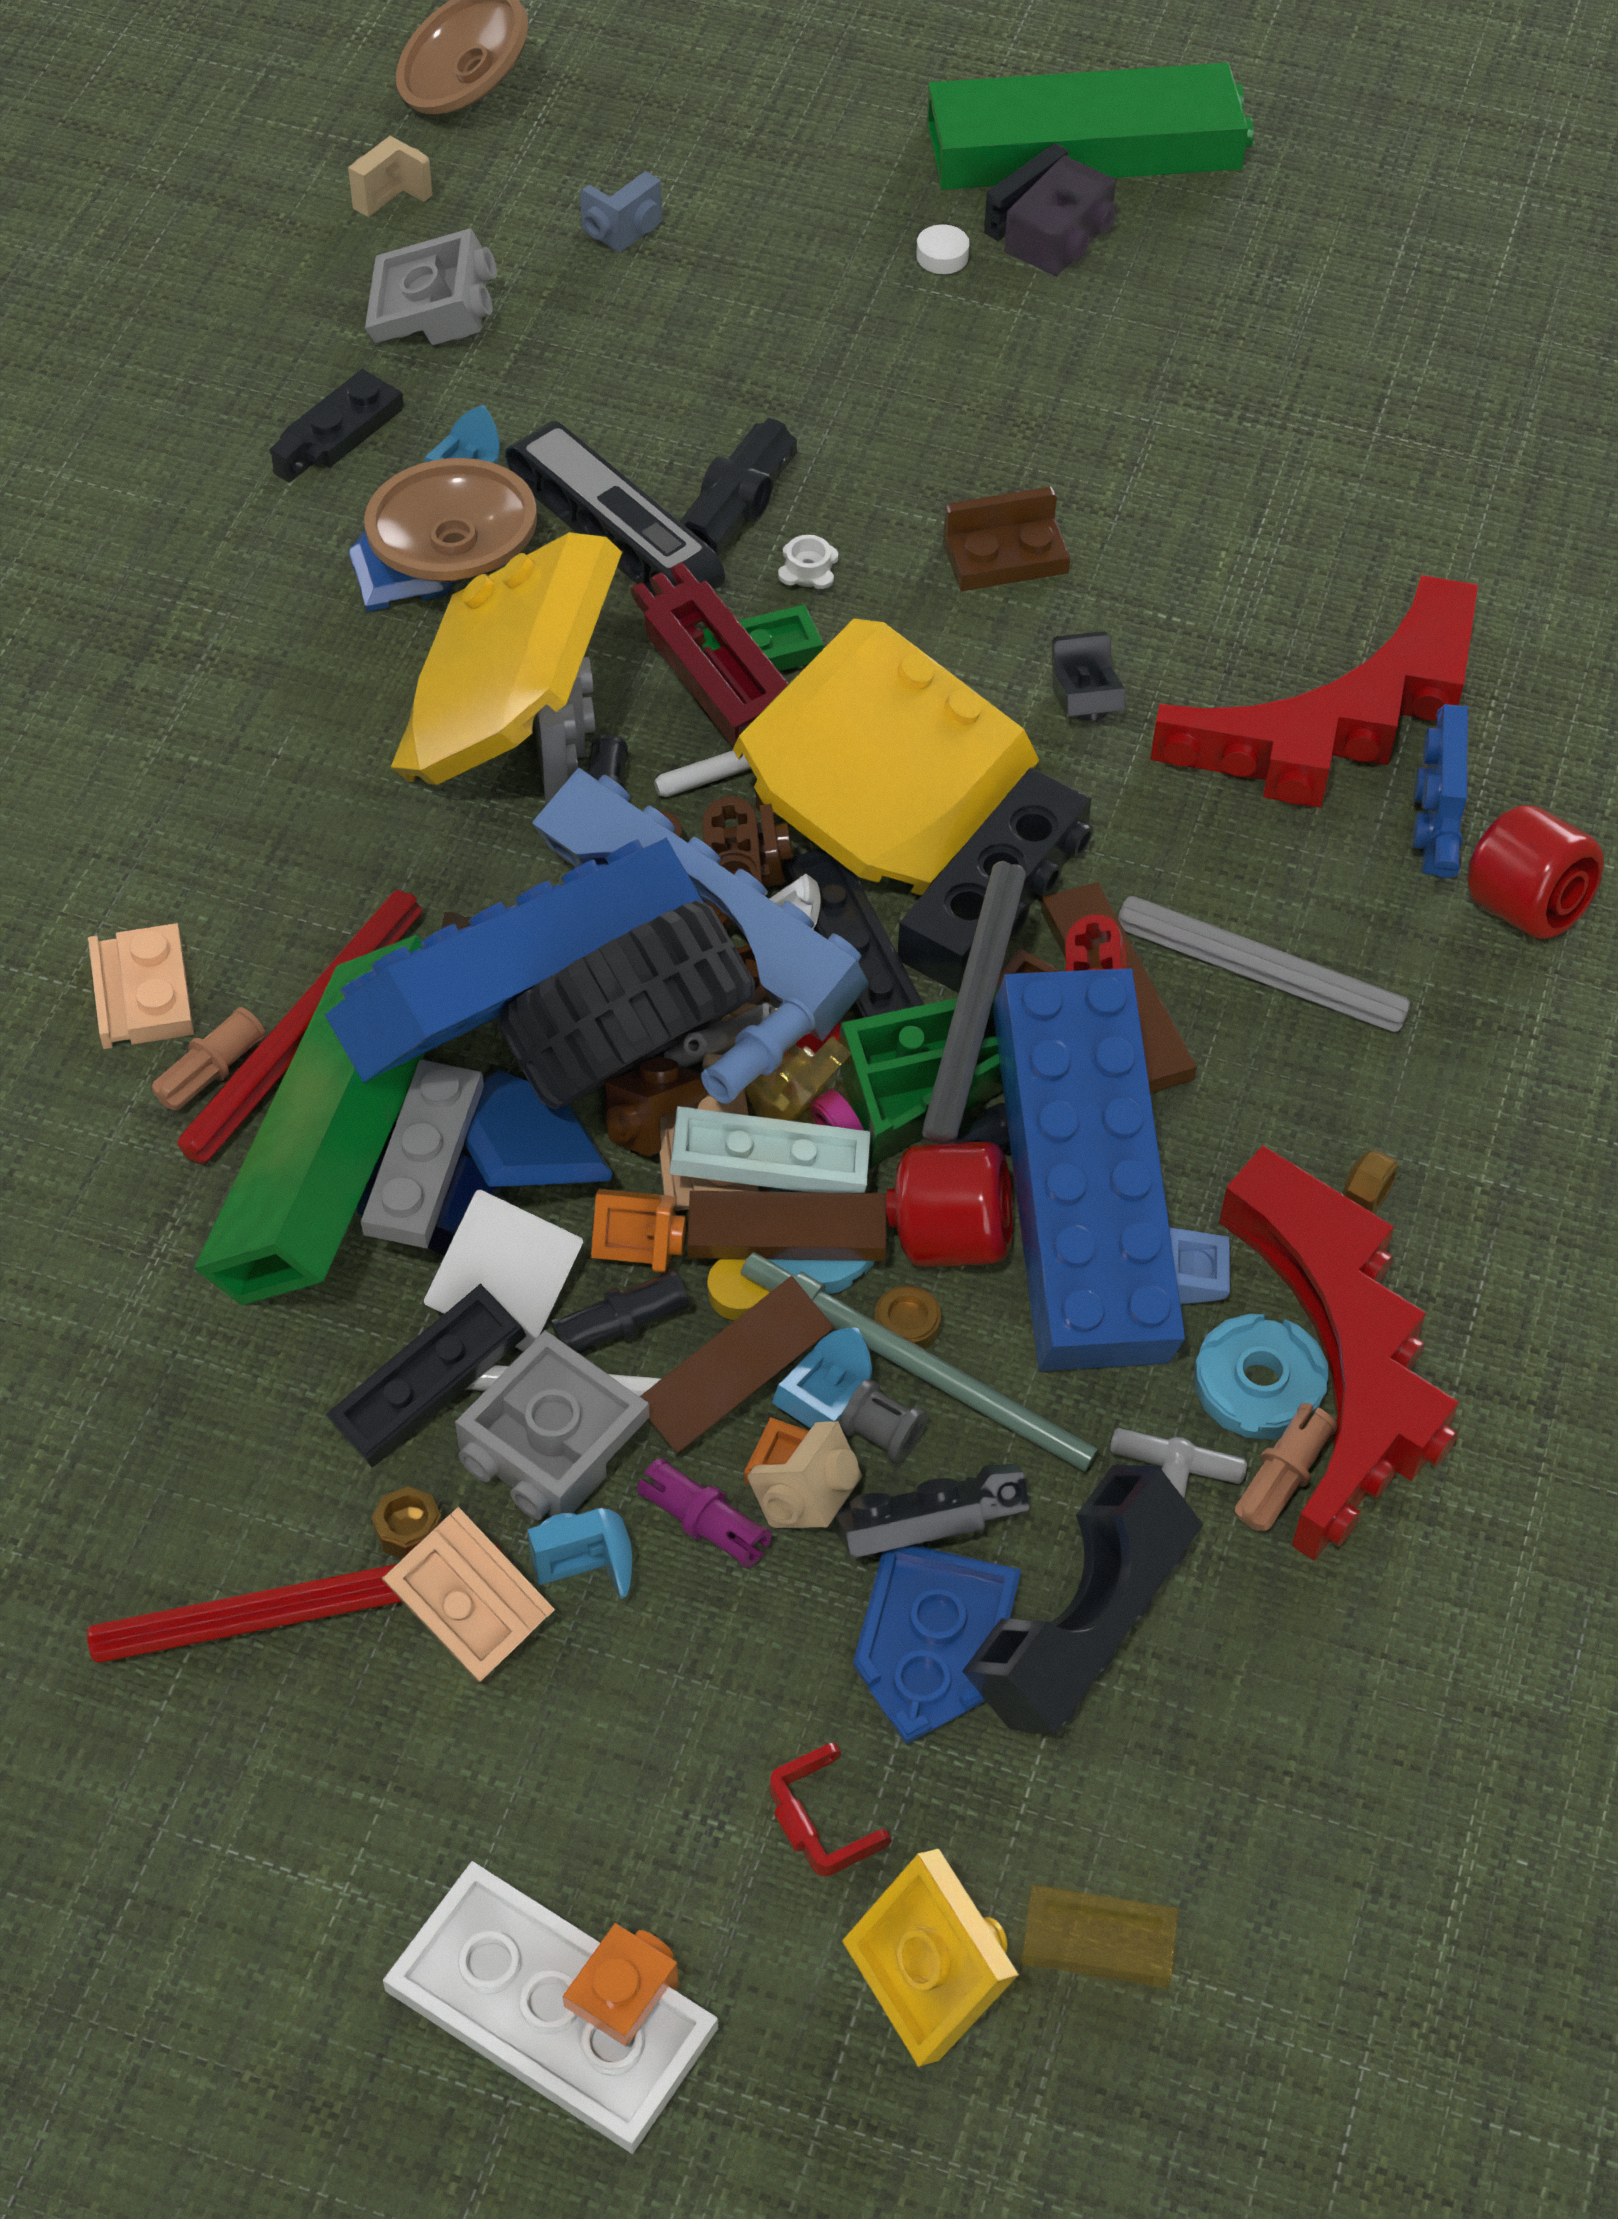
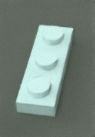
M678 1106L669 1174L803 1192L865 1193L870 1131Z

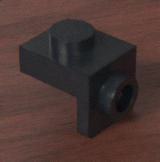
M1100 631L1054 637L1052 639L1053 692L1067 716H1074L1082 720H1097L1107 716L1108 712L1125 710V687L1112 669L1111 638L1108 633Z

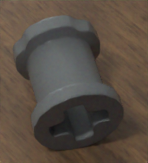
M865 1379L850 1397L848 1404L843 1410L839 1424L842 1431L847 1435L860 1434L887 1450V1458L896 1464H900L909 1456L919 1441L928 1420V1412L919 1406L913 1409L905 1407L881 1393L878 1383L871 1379Z

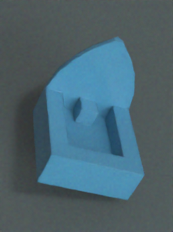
M485 405L473 408L463 414L454 424L450 434L425 456L424 463L447 458H471L498 464L500 440L497 427Z
M859 1328L839 1329L823 1337L814 1349L778 1385L772 1403L809 1428H812L815 1422H839L843 1410L854 1391L865 1379H871L872 1365L870 1353Z
M603 1508L578 1515L574 1513H561L546 1519L540 1526L527 1529L531 1563L538 1585L605 1566L619 1598L622 1599L627 1596L632 1575V1550L623 1518L619 1514Z

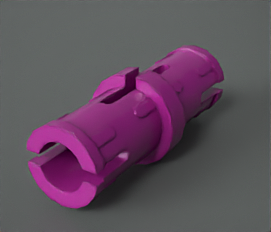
M663 1458L655 1460L644 1473L656 1481L651 1484L645 1479H640L637 1488L638 1495L644 1499H649L681 1521L683 1532L694 1539L706 1538L737 1559L745 1568L752 1567L763 1556L764 1552L753 1545L759 1542L763 1546L768 1547L772 1532L727 1504L726 1494L714 1486L703 1488L672 1467Z

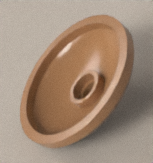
M450 0L434 11L414 32L400 56L396 71V86L404 101L412 109L420 113L445 114L469 107L491 93L508 76L523 51L528 30V15L520 0Z
M471 458L433 460L401 471L387 480L373 494L366 507L364 516L367 541L374 554L382 562L408 576L435 582L469 580L481 574H488L497 570L526 547L534 534L537 524L535 498L525 481L503 466Z

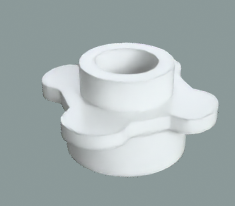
M801 535L792 539L784 546L783 556L786 558L785 565L778 570V578L782 583L786 585L798 584L803 587H815L817 589H825L833 584L834 575L831 572L832 564L838 561V552L826 540L815 535Z

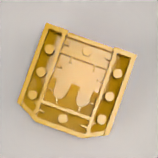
M569 532L528 555L525 553L516 555L502 569L488 576L486 574L477 576L466 588L453 594L419 676L409 722L391 768L407 782H414L415 777L419 776L427 784L438 785L517 747L532 734L534 717L546 704L556 713L567 704L622 551L607 537Z
M853 619L739 735L732 749L738 760L743 755L757 778L754 788L764 805L772 804L773 811L858 877L879 883L882 876L910 883L914 885L911 893L918 895L925 893L1030 767L1034 769L1039 762V758L1024 728L886 623L862 619Z

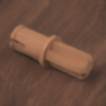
M238 1007L230 1017L204 1039L194 1038L188 1045L189 1052L153 1082L152 1092L158 1098L160 1104L166 1109L180 1110L214 1079L218 1081L226 1079L229 1075L228 1068L256 1043L261 1042L265 1038L264 1035L266 1033L262 1024L250 1011L243 1007Z
M1300 1404L1297 1408V1413L1274 1448H1266L1262 1452L1261 1460L1264 1464L1235 1506L1237 1518L1255 1531L1270 1529L1298 1486L1305 1487L1311 1480L1308 1470L1331 1435L1335 1434L1338 1429L1336 1421L1318 1407L1312 1417L1310 1415L1314 1409L1312 1404Z

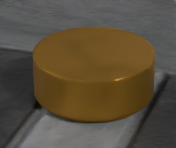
M900 1286L887 1291L881 1296L875 1308L874 1321L926 1350L936 1341L939 1335L941 1310L938 1302L929 1292L914 1286Z

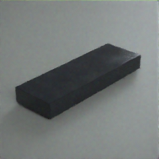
M480 1283L327 1412L326 1416L370 1467L373 1468L527 1337L522 1326Z

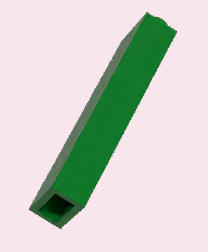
M1229 62L928 82L926 124L940 190L995 186L1054 143L1069 151L1068 160L1062 163V165L1067 167V176L1060 180L1062 182L1240 170L1243 167L1245 148L1252 147L1254 139L1251 116H1244L1243 87L1241 83L1234 82Z
M417 935L337 965L193 1268L240 1305L318 1284L325 1279L407 1095L418 1062L423 1059L424 1054L363 1083L324 1014L345 999L340 989L352 980L373 971L371 965L374 962L404 946L407 947L410 953L423 948L420 944L423 940Z

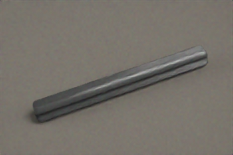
M1000 861L993 865L922 1131L923 1137L932 1143H955L958 1136L1026 876L1025 870L1020 865H1011L1005 861Z

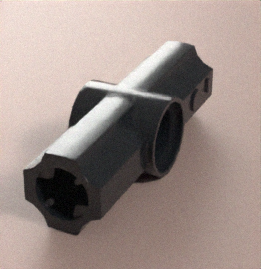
M768 418L763 423H756L729 458L723 456L716 457L706 471L700 495L679 522L706 543L717 556L745 520L753 523L761 518L770 501L774 482L797 454V439L790 434L786 425L772 418Z

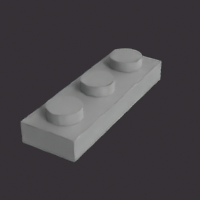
M419 1060L361 1219L362 1230L365 1236L428 1248L484 1087L482 1072Z

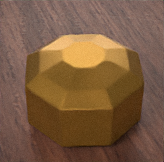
M1377 1149L1363 1154L1352 1166L1346 1178L1343 1195L1373 1214L1376 1213L1386 1199L1397 1177L1400 1167L1398 1160Z
M407 1486L382 1496L372 1516L374 1532L383 1552L403 1559L442 1522V1517L432 1494Z

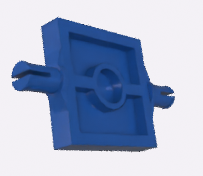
M1444 704L1437 711V728H1427L1423 763L1429 764L1428 768L1418 767L1416 772L1414 803H1422L1423 813L1417 812L1412 845L1413 848L1423 849L1422 874L1451 878L1456 876L1460 870L1459 847L1462 844V834L1459 829L1467 799L1468 706Z

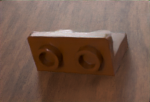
M1053 487L970 499L946 505L943 546L960 592L1069 573L1070 555L1055 520L1057 496Z

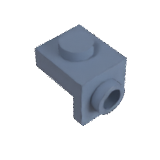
M645 171L611 197L593 186L587 185L580 191L583 230L594 239L602 241L618 252H622L644 234L654 230L662 222L661 180Z

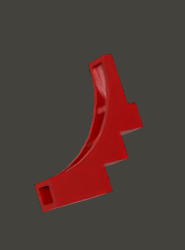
M1421 575L1410 610L1395 634L1368 661L1336 681L1296 697L1253 706L1220 708L1159 704L1150 760L1266 780L1263 798L1321 808L1332 756L1388 765L1399 715L1437 721V711L1444 704L1459 706L1465 681L1478 584Z
M1262 1145L1226 1187L1219 1223L1258 1252L1291 1288L1314 1326L1324 1356L1328 1362L1338 1429L1334 1434L1333 1452L1326 1474L1300 1513L1292 1542V1547L1315 1561L1330 1541L1340 1546L1347 1539L1361 1516V1511L1357 1509V1506L1367 1494L1378 1498L1387 1488L1396 1472L1412 1482L1427 1461L1434 1466H1438L1442 1462L1458 1436V1432L1451 1428V1424L1459 1401L1410 1371L1425 1347V1342L1418 1339L1426 1312L1380 1284L1394 1259L1392 1255L1387 1253L1394 1226Z

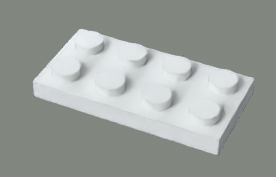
M471 1861L383 1979L384 1988L387 1993L631 2154L635 2152L718 2030V2018L670 1987L667 1988L627 2047L565 2008L563 2003L564 1993L600 1942L473 1861Z

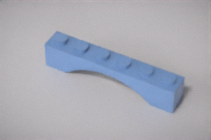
M578 767L532 822L549 849L575 867L590 860H595L597 866L604 863L608 865L606 857L634 840L638 839L642 847L645 848L667 837L701 899L708 901L739 927L747 938L756 959L761 986L773 1006L778 1009L780 1004L790 997L802 1001L814 1015L815 1028L810 1033L823 1041L869 985L858 963L862 958L861 954L839 935L833 933L827 940L811 929L814 926V922L806 913L791 902L785 901L780 907L765 897L767 894L766 888L748 872L738 869L733 875L720 866L721 858L700 839L692 837L688 843L673 833L676 828L672 822L655 808L648 805L642 812L628 801L631 797L628 792L612 778L602 775L599 780H596Z

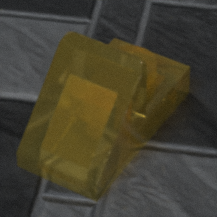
M833 1036L816 1053L807 1046L801 1050L794 1044L783 1054L782 1064L769 1075L761 1074L745 1087L757 1116L795 1121L810 1105L811 1101L816 1099L851 1053Z

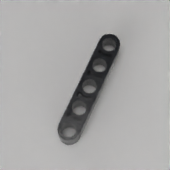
M551 421L506 449L505 457L509 469L525 481L531 489L533 496L576 533L607 537L622 551L617 568L636 584L644 583L653 596L657 594L652 587L650 578L662 572L672 585L676 586L677 584L671 575L670 567L680 562L684 563L699 583L707 581L713 590L724 584L725 573L721 561L706 543L561 423Z

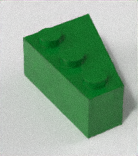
M996 989V991H995V995H994V998H993L992 1005H993V1003H994V1000H995V998H996V995H997L999 989ZM958 997L841 1023L836 1059L851 1107L857 1115L863 1130L870 1131L868 1158L870 1168L923 1138L924 1122ZM991 1006L964 1113L1003 1091L993 1006Z

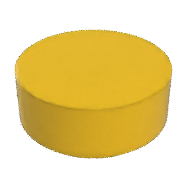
M721 1258L712 1266L708 1275V1299L712 1308L719 1315L735 1321L768 1295L770 1291L741 1275V1270L747 1259Z

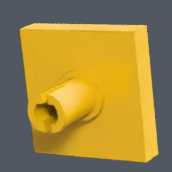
M939 1848L918 1853L842 1940L918 2067L940 2061L1019 1975L1005 1954L1008 1945L1003 1927L997 1920L981 1916Z

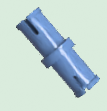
M790 997L783 1001L780 1007L758 1026L750 1025L745 1027L736 1036L735 1046L715 1064L702 1072L701 1080L707 1092L717 1101L728 1104L759 1075L773 1073L782 1064L783 1054L804 1035H807L815 1028V1019L811 1010L802 1001Z

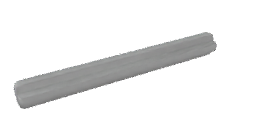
M1129 896L1120 909L1118 920L1124 931L1391 1032H1399L1407 1018L1410 1001L1404 996L1135 896Z

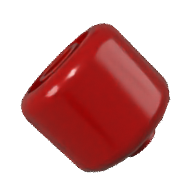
M1534 805L1516 806L1502 813L1487 828L1478 841L1470 859L1467 874L1470 896L1483 909L1536 939L1554 938L1570 929L1583 916L1592 903L1601 884L1604 869L1603 850L1589 834L1548 811Z
M993 1142L916 1145L909 1147L902 1154L897 1166L895 1188L887 1189L886 1214L889 1227H897L901 1248L909 1262L918 1267L999 1263L1007 1257L1011 1247L1013 1228L1012 1191L1007 1160L999 1145Z

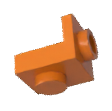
M599 1189L595 1198L591 1258L652 1264L653 1272L666 1273L672 1260V1255L682 1256L685 1245L686 1216L675 1215L677 1196Z
M614 1923L564 1993V2007L627 2047L667 1988L670 1987L675 1991L678 1989V1965L673 1960L674 1954L663 1941L644 1930H638L634 1935Z

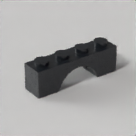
M1111 1466L1076 1514L1084 1544V1567L1078 1590L1069 1606L1051 1622L1001 1618L962 1672L1009 1729L1056 1735L1059 1729L1074 1716L1078 1702L1097 1675L1111 1663L1114 1658L1115 1649L1134 1622L1147 1612L1151 1605V1598L1167 1575L1186 1556L1187 1547L1201 1529L1203 1523L1159 1466Z

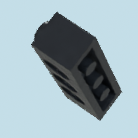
M1030 767L899 922L897 954L901 962L959 993L993 865L997 862L1005 861L1011 865H1020L1026 873L1010 934L1013 937L1023 927L1028 917L1030 906L1039 895L1046 897L1052 892L1060 878L1062 867L1072 856L1077 859L1086 850L1093 835V826L1089 825L1092 798Z

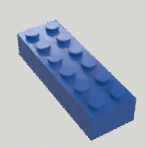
M667 837L645 848L642 847L638 839L609 854L606 857L608 865L604 863L597 866L595 860H590L565 874L561 878L564 885L558 884L552 887L549 880L542 882L515 899L516 905L508 908L505 907L503 902L492 905L473 916L469 920L471 926L458 930L455 924H451L424 939L420 943L423 948L411 953L406 946L401 947L371 965L373 971L343 986L340 990L345 999L324 1015L362 1082L365 1083L499 1017L503 1008L517 1000L526 991L537 986L538 983L639 925L647 923L670 910H675L686 903H692L695 900L703 902Z
M1128 968L1005 974L992 1006L1038 1370L1055 1371L1169 1364L1185 1340L1133 970Z

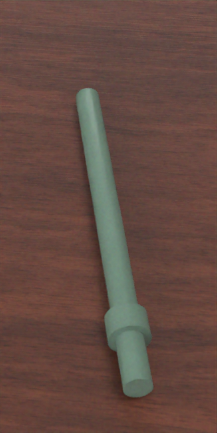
M755 1252L744 1263L741 1275L770 1292L792 1275L834 1326V1329L859 1328L867 1347L1081 1471L1086 1473L1098 1453V1448L825 1293V1284L804 1272H800L795 1276Z

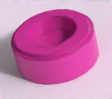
M830 1089L811 1101L810 1114L814 1124L863 1130L857 1115L837 1091Z

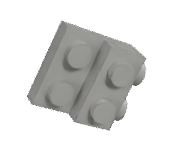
M469 228L376 255L365 329L373 342L378 343L396 337L403 338L423 330L430 343L435 345L453 339H463L471 334L481 332L482 317L491 315L493 310L492 300L486 288V282L495 279L497 276L496 263L492 252L488 247L482 248L473 230Z
M583 657L567 704L557 713L546 704L536 713L533 720L546 805L577 770V758L586 757L585 733L595 732L591 697H582L584 693H593L589 657Z
M545 1330L455 1421L458 1446L461 1450L459 1452V1459L464 1467L479 1480L488 1482L495 1475L513 1489L510 1494L513 1501L525 1514L533 1519L541 1520L546 1513L551 1517L561 1513H573L607 1477L606 1463L650 1417L649 1403Z

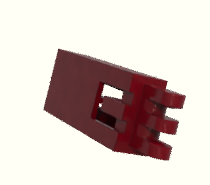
M680 562L670 567L671 575L677 584L676 586H673L665 574L660 572L650 578L652 587L657 594L656 596H653L642 582L631 587V594L638 607L644 613L647 637L734 747L739 735L789 684L708 582L699 583L684 563ZM702 621L721 647L713 651L707 646L704 648L703 653L700 647L702 644H705V635L701 629L696 630L694 625Z

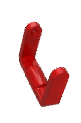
M828 1743L776 1768L770 1776L769 1792L777 1806L774 1815L794 1851H802L813 1871L820 1876L833 1875L883 1850L892 1841L887 1830L880 1829L826 1855L818 1841L820 1835L800 1800L792 1796L787 1787L788 1784L832 1764L841 1756V1751L836 1743Z

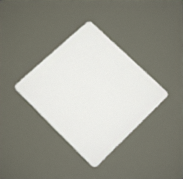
M477 1190L425 1296L424 1303L445 1314L481 1283L522 1326L527 1337L515 1347L525 1351L539 1337L583 1244V1239L485 1191Z

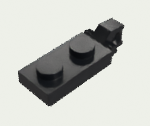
M361 369L286 428L280 436L281 439L269 449L272 455L273 474L290 483L313 464L317 466L324 464L331 468L402 411L404 407L403 393L366 370Z
M1016 1463L987 1465L981 1469L976 1478L968 1477L966 1481L957 1482L951 1478H937L918 1485L917 1491L892 1497L885 1493L864 1494L854 1498L850 1502V1506L839 1509L833 1518L835 1531L848 1553L856 1558L984 1529V1520L1029 1510L1025 1476Z

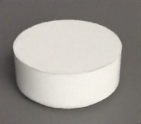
M934 225L924 229L919 234L916 257L918 263L924 269L936 274H950L959 271L967 264L969 238L961 229L951 225Z

